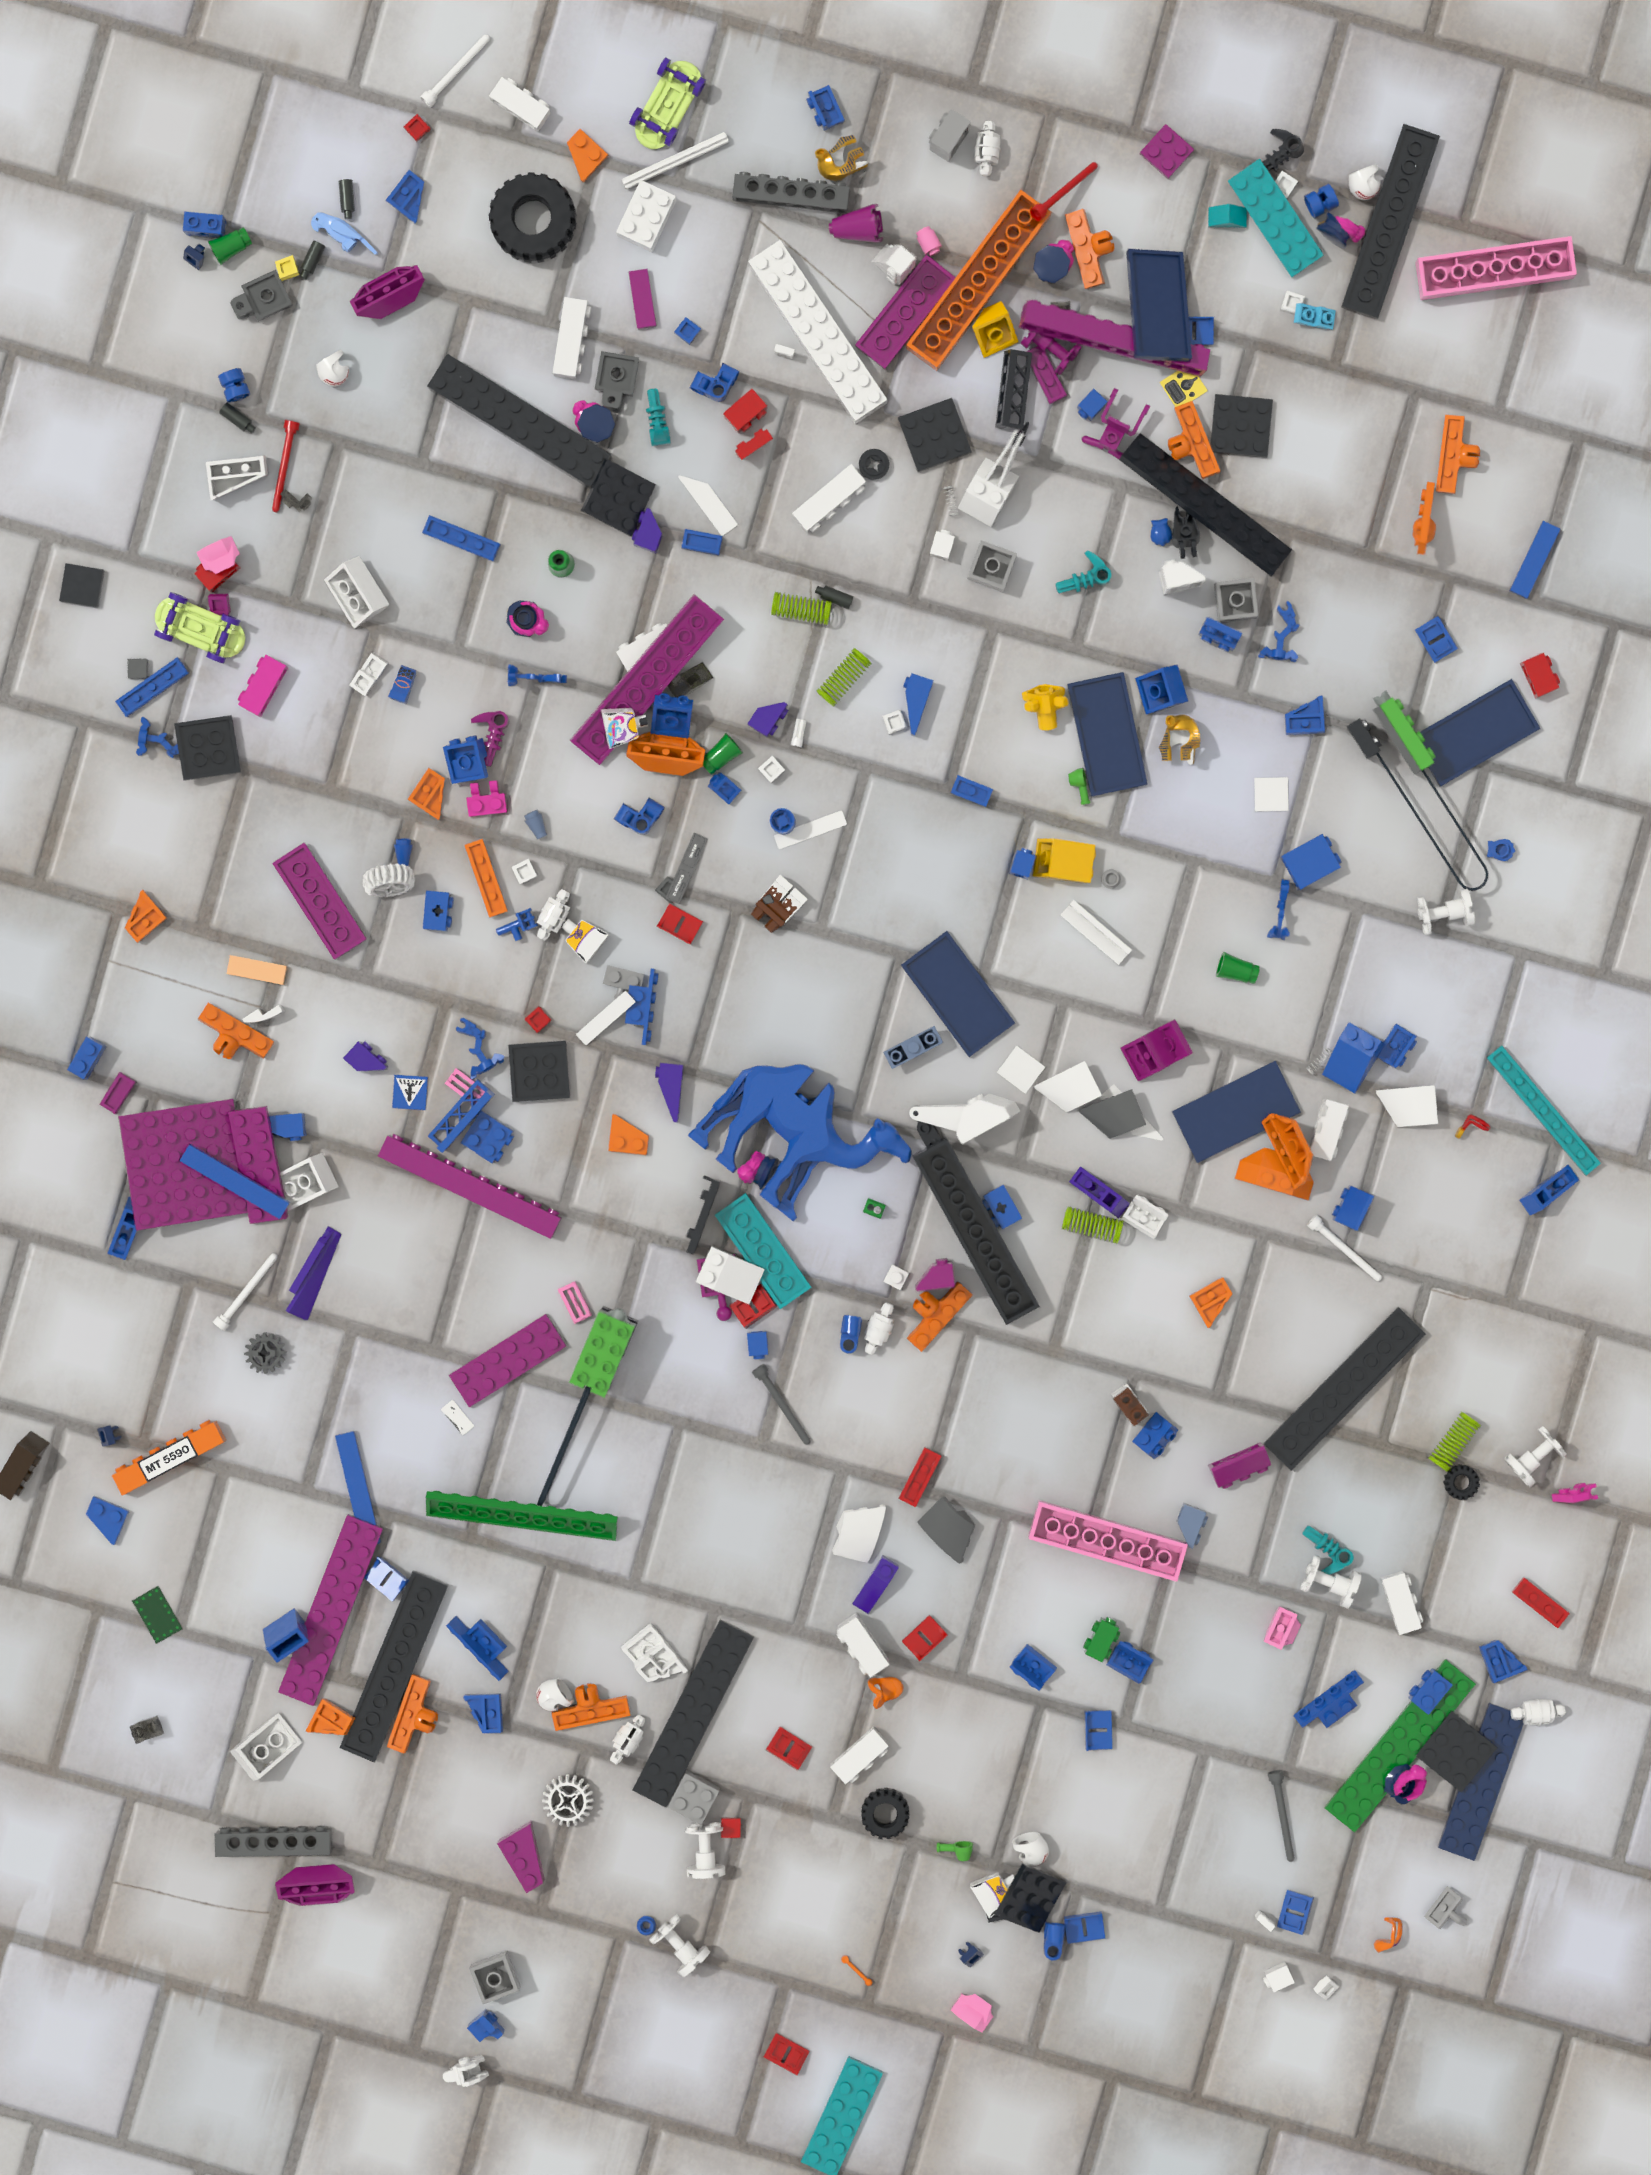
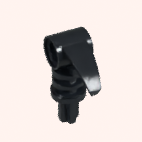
M1272 129L1270 134L1282 140L1283 144L1278 147L1279 151H1272V156L1266 154V160L1262 163L1268 172L1272 169L1276 172L1278 170L1277 165H1284V160L1288 162L1289 157L1299 158L1302 156L1304 146L1300 137L1286 130ZM1293 144H1298L1296 149H1290Z

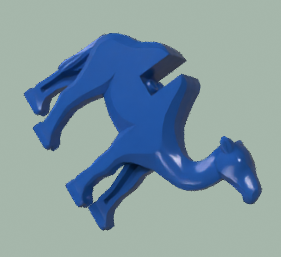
M804 1064L786 1067L758 1065L742 1070L733 1084L713 1104L712 1109L688 1136L706 1150L709 1147L708 1133L721 1120L738 1114L729 1125L723 1152L716 1157L718 1162L734 1173L737 1170L735 1154L742 1136L754 1124L766 1118L773 1129L788 1142V1150L775 1174L759 1195L793 1222L797 1218L794 1211V1202L809 1179L812 1169L819 1162L825 1161L843 1168L856 1169L870 1162L880 1151L899 1157L903 1163L910 1161L912 1155L911 1148L891 1123L881 1119L875 1120L874 1126L860 1143L856 1145L845 1143L838 1136L833 1125L835 1090L830 1083L827 1084L810 1106L807 1104L809 1100L802 1094L796 1095L797 1091L814 1072L809 1066ZM792 1175L790 1185L780 1202L777 1190L783 1181Z

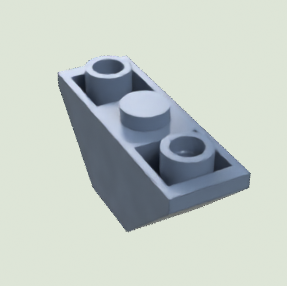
M935 1026L883 1053L893 1069L942 1044L943 1041Z

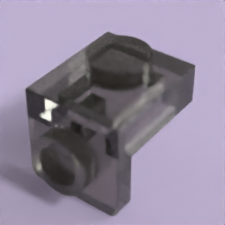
M286 489L280 494L284 498L282 502L289 508L293 506L299 512L301 510L305 511L312 503L310 501L312 497L308 493L300 501Z
M158 1715L141 1720L130 1726L131 1734L136 1744L164 1734Z

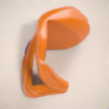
M895 1677L871 1678L868 1680L870 1690L876 1694L873 1700L875 1709L882 1707L886 1701L896 1699L903 1692V1684ZM878 1684L881 1690L876 1688L874 1685Z
M1384 1918V1921L1393 1924L1391 1940L1377 1939L1374 1942V1948L1378 1953L1390 1949L1400 1942L1402 1937V1921L1399 1918ZM1395 1922H1398L1397 1937H1396V1939H1395V1934H1396V1923H1395Z

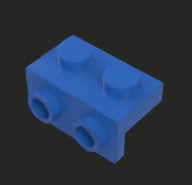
M829 85L814 92H808L809 98L806 101L809 108H814L816 116H814L818 127L822 126L825 131L845 122Z
M1395 1024L1384 1040L1385 1046L1378 1058L1393 1068L1401 1067L1407 1058L1405 1054L1408 1049L1411 1051L1416 1045L1417 1041L1415 1038L1417 1036Z
M1155 1412L1132 1442L1150 1457L1156 1459V1457L1163 1453L1165 1446L1176 1437L1178 1429L1159 1413Z
M1120 1641L1115 1646L1106 1665L1140 1684L1154 1660L1146 1652L1134 1649L1132 1644Z
M1028 1644L1018 1653L1010 1665V1668L1016 1675L1021 1676L1031 1687L1036 1688L1038 1691L1042 1689L1044 1683L1057 1669L1055 1665Z
M1433 1668L1430 1671H1425L1421 1677L1422 1681L1418 1686L1414 1685L1408 1697L1428 1715L1453 1686Z

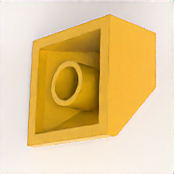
M1002 301L984 308L972 326L984 358L1019 342L1009 313Z

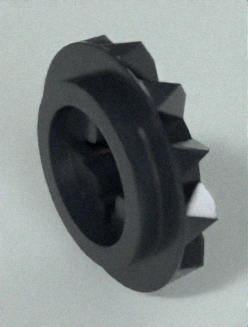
M879 449L865 451L859 459L860 472L868 479H881L887 474L889 469L887 455ZM870 457L875 462H879V464L877 465L878 472L873 467L867 469V467H869V465L871 464Z

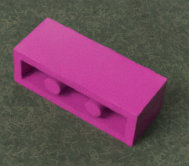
M268 655L259 659L256 673L251 674L247 681L249 686L238 697V701H240L239 706L259 717L264 713L289 668Z

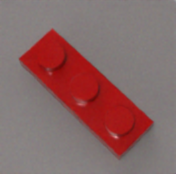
M924 1447L898 1499L916 1507L942 1455Z
M1524 1577L1512 1591L1513 1594L1556 1628H1559L1570 1614Z

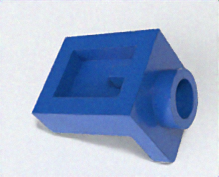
M721 772L714 775L708 785V788L714 791L727 804H730L741 791Z

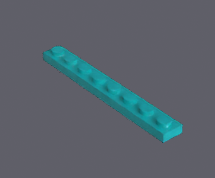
M1502 1045L1486 1057L1585 1176L1601 1164Z

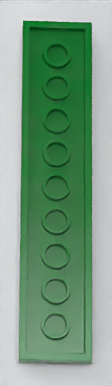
M427 1491L426 1516L612 1541H616L618 1516L608 1513L596 1514L592 1511L581 1512L571 1508L558 1509L554 1506L543 1507L533 1503L505 1502L495 1498L483 1499L478 1496L468 1497L457 1493L445 1494L440 1491Z
M1446 1659L1436 1669V1672L1453 1686L1428 1715L1410 1701L1325 1805L1324 1808L1354 1833L1387 1794L1384 1791L1386 1776L1396 1766L1404 1764L1410 1766L1416 1758L1418 1751L1450 1711L1454 1712L1476 1685Z

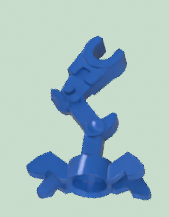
M1289 601L1285 603L1288 608L1286 611L1277 606V612L1285 621L1287 627L1280 634L1274 631V637L1277 639L1276 649L1263 648L1258 655L1259 658L1266 656L1274 660L1290 659L1291 662L1297 661L1298 655L1294 650L1287 653L1283 650L1284 638L1291 631L1294 632L1299 628V624L1296 625L1295 613Z
M508 665V686L516 685L518 682L517 678L538 680L539 683L546 681L567 683V675L518 674L517 667Z
M141 717L142 726L140 727L138 737L139 748L136 751L138 756L147 751L145 746L147 741L161 743L167 750V755L170 758H174L173 755L179 754L178 745L171 746L164 739L167 733H162L159 736L148 735V728L151 724L145 717Z
M1282 879L1280 900H1278L1277 905L1279 909L1278 924L1270 929L1267 938L1285 940L1286 937H1289L1288 928L1284 927L1281 929L1285 912V900L1287 899L1290 887L1289 880Z
M461 1018L460 1022L466 1026L465 1028L456 1027V1031L460 1034L476 1038L475 1048H470L469 1052L476 1055L481 1062L478 1066H472L470 1078L473 1080L477 1074L485 1073L495 1067L497 1062L499 1064L503 1063L504 1055L495 1053L492 1059H486L481 1051L482 1040L486 1035L485 1030L480 1031L475 1024L465 1018Z

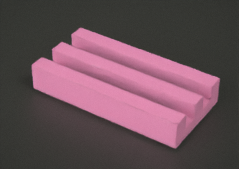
M456 1068L445 1084L463 1096L465 1093L454 1086L451 1081H455L467 1091L469 1087L455 1076L458 1074L471 1085L475 1082ZM477 1085L476 1088L480 1090L481 1093L479 1095L475 1091H473V1095L476 1098H481L485 1091Z
M576 1281L558 1289L574 1324L592 1316ZM571 1287H574L579 1297V1300L586 1312L585 1315H583L574 1297ZM565 1290H567L580 1316L579 1318H576L565 1296Z

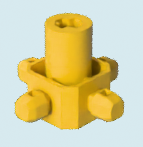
M1042 684L1022 693V699L1026 702L1025 710L1037 713L1038 728L1040 730L1057 728L1056 710L1068 706V699L1064 696V687Z

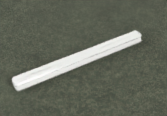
M725 132L623 178L622 183L626 189L638 185L640 180H649L729 142Z

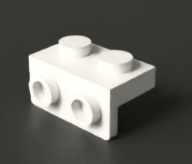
M1136 1195L1130 1202L1121 1220L1154 1239L1169 1214L1163 1208L1151 1204L1145 1197Z

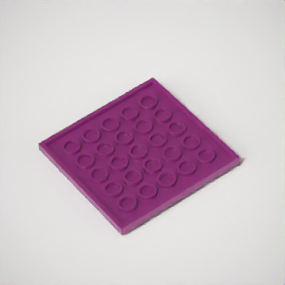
M233 1099L118 1116L136 1231L248 1213L244 1198L180 1161L188 1145L192 1144L240 1172L228 1114L229 1111L235 1110Z

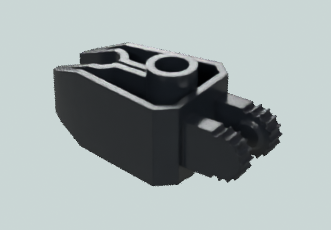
M1176 506L1173 521V546L1179 548L1180 559H1185L1186 552L1184 547H1191L1192 557H1197L1196 546L1200 541V532L1196 520L1188 512H1186L1185 519L1181 517L1179 507Z

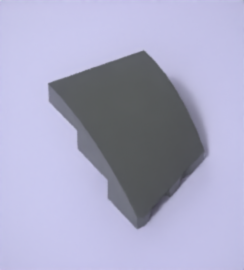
M1132 1089L1079 1110L1084 1117L1109 1139L1146 1125Z
M941 1497L917 1523L946 1554L960 1564L964 1561L963 1556L966 1547L969 1546L970 1536L973 1534L975 1523L964 1510L956 1511L946 1497Z

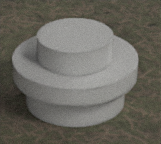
M1113 869L1106 870L1101 877L1102 884L1110 889L1117 887L1121 880L1120 874Z

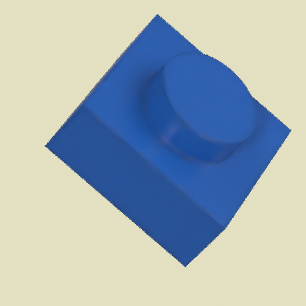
M685 317L674 333L690 345L701 331V328Z

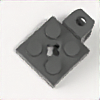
M276 269L241 285L244 293L233 298L230 302L238 319H245L255 314L258 321L293 306ZM264 291L272 293L270 300L262 299Z
M601 351L595 390L603 391L602 404L604 408L612 412H619L622 407L623 395L633 396L639 357ZM616 369H620V373H622V376H619L618 379L612 375V372H615Z

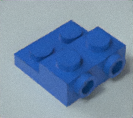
M1207 617L1198 635L1202 636V641L1209 644L1212 642L1219 644L1218 648L1229 652V650L1233 651L1242 633Z
M666 693L655 695L651 734L689 738L693 700H690L687 696L670 697Z
M477 735L466 737V741L462 742L460 738L449 741L448 745L443 747L452 784L489 777L484 760L487 757L483 738L477 739Z
M480 1111L462 1139L461 1144L493 1164L494 1161L499 1162L504 1152H502V1149L505 1145L509 1146L514 1138L512 1135L514 1131L485 1112Z

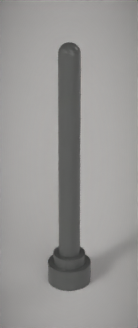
M762 1364L752 1371L754 1377L758 1378L759 1381L762 1380L805 1445L810 1444V1438L768 1377L769 1373L767 1372L768 1368L766 1365Z
M1274 1770L1267 1773L1268 1779L1274 1785L1287 1860L1293 1862L1295 1858L1281 1786L1284 1779L1283 1771Z

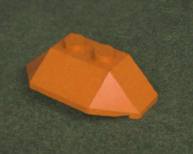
M650 731L639 735L637 739L629 741L626 756L645 771L684 776L703 767L705 749L700 747L690 737L681 738L651 734Z
M1274 1113L1269 1114L1261 1123L1294 1189H1298L1307 1181L1313 1161V1154L1296 1120Z
M1265 1147L1241 1159L1235 1175V1179L1309 1200L1314 1184L1309 1173L1307 1181L1298 1189H1294L1276 1151Z

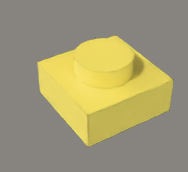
M293 255L275 261L281 281L300 275Z

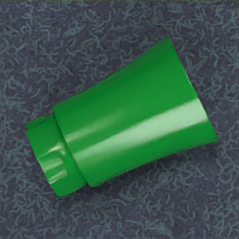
M244 227L238 231L235 230L227 235L208 241L220 265L253 244Z
M563 550L553 551L548 559L550 572L556 577H566L572 573L575 566L572 555ZM563 559L564 562L561 565H557V560Z
M725 733L717 744L705 754L703 766L712 775L728 762L741 755L743 751Z
M1223 952L1217 966L1216 977L1255 984L1260 966L1253 965L1251 962Z

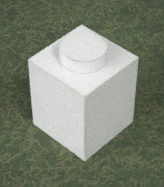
M942 529L940 532L936 531L930 556L948 561L955 536H952V532Z
M1285 1962L1264 1971L1266 1975L1263 1978L1267 1988H1272L1273 1992L1295 1983Z

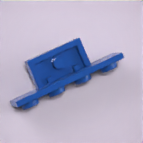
M652 968L650 970L649 987L629 985L628 992L635 1000V1003L626 1010L625 1023L644 1026L642 1045H647V1042L651 1041L652 1030H648L649 1022L653 1023L654 1011H651V1003L655 1004L656 992H653V986L658 983V973H655V969Z
M457 1616L446 1625L450 1632L488 1669L492 1676L500 1681L509 1670L496 1657L507 1646L482 1619L470 1629Z
M1354 1670L1293 1716L1302 1728L1317 1717L1328 1728L1357 1706L1349 1693L1363 1684L1364 1681Z

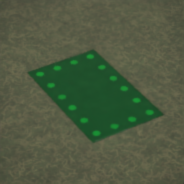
M159 1586L132 1600L156 1644L183 1629Z

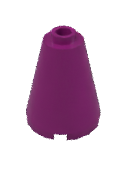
M871 204L833 218L832 223H829L830 234L838 239L874 243L882 242L883 237L879 238V233L883 232V223L880 210L876 211L878 204Z

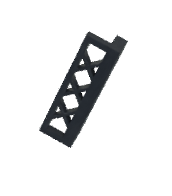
M1014 349L1004 351L995 428L1003 429L1008 427L1022 430L1024 427L1032 359L1031 352ZM1017 355L1026 357V363L1022 368L1017 363ZM1019 373L1024 379L1020 387L1014 382L1015 376ZM1015 393H1018L1021 397V403L1018 406L1012 401ZM1014 411L1019 416L1018 424L1009 423L1010 415Z

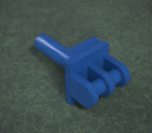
M529 908L516 913L518 920L497 928V934L500 936L511 931L515 941L521 940L522 936L518 929L519 927H521L522 931H528L538 926L534 922L535 916H532L530 912L532 909Z

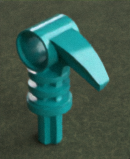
M658 389L647 390L650 408L646 409V413L651 414L648 419L652 420V423H649L650 427H653V429H649L652 446L671 443L668 426L664 427L667 422L663 421V418H666V416L662 414V411H665V406H661Z
M1086 551L1084 554L1093 564V569L1088 570L1085 575L1081 572V576L1077 577L1074 573L1071 579L1057 582L1056 590L1058 593H1063L1076 589L1078 593L1081 591V587L1087 589L1088 585L1091 588L1093 584L1106 585L1111 578V571L1096 554ZM1105 571L1108 578L1103 581L1099 580L1097 573Z
M1309 1525L1304 1529L1302 1534L1316 1544L1315 1549L1322 1548V1552H1328V1556L1333 1560L1321 1572L1333 1574L1353 1562L1352 1552L1346 1547H1339V1542L1334 1543L1333 1538L1328 1539V1533L1325 1532L1322 1535ZM1347 1552L1349 1554L1348 1559L1340 1561V1553Z

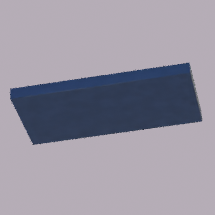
M1128 249L1126 257L1135 359L1190 362L1192 351L1183 252Z
M1124 672L1067 684L1091 797L1148 785Z
M1510 679L1427 727L1420 733L1425 739L1422 742L1426 749L1430 747L1435 755V758H1433L1434 763L1428 766L1439 787L1541 728L1515 683Z
M947 931L901 964L904 971L968 1057L1015 1024Z
M1273 1061L1173 1110L1172 1113L1196 1162L1199 1163L1264 1131L1265 1129L1261 1122L1269 1114L1274 1113L1290 1118L1301 1113L1276 1061Z

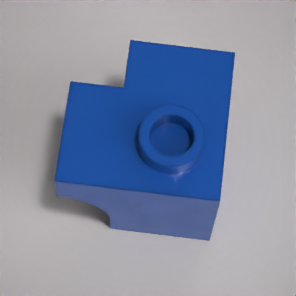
M486 2009L471 2021L467 2027L479 2042L488 2036L499 2039L505 2031L497 2022V2016L492 2011L488 2012Z

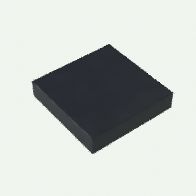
M65 563L59 601L98 608L104 570Z

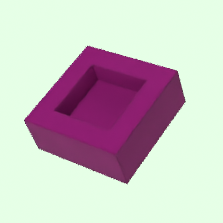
M209 594L208 602L211 612L218 615L231 612L228 594Z

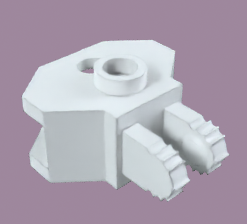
M482 2055L472 2058H461L458 2060L459 2063L443 2073L444 2081L448 2083L457 2082V2085L462 2087L475 2085L489 2076L487 2070H480L479 2063L485 2061Z

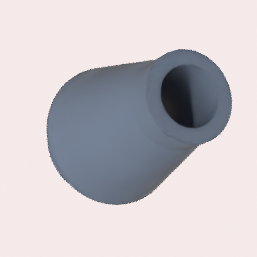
M538 809L524 815V822L536 836V839L547 835L542 813H539Z

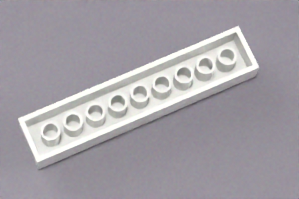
M781 240L749 260V267L853 422L857 424L887 404V398Z

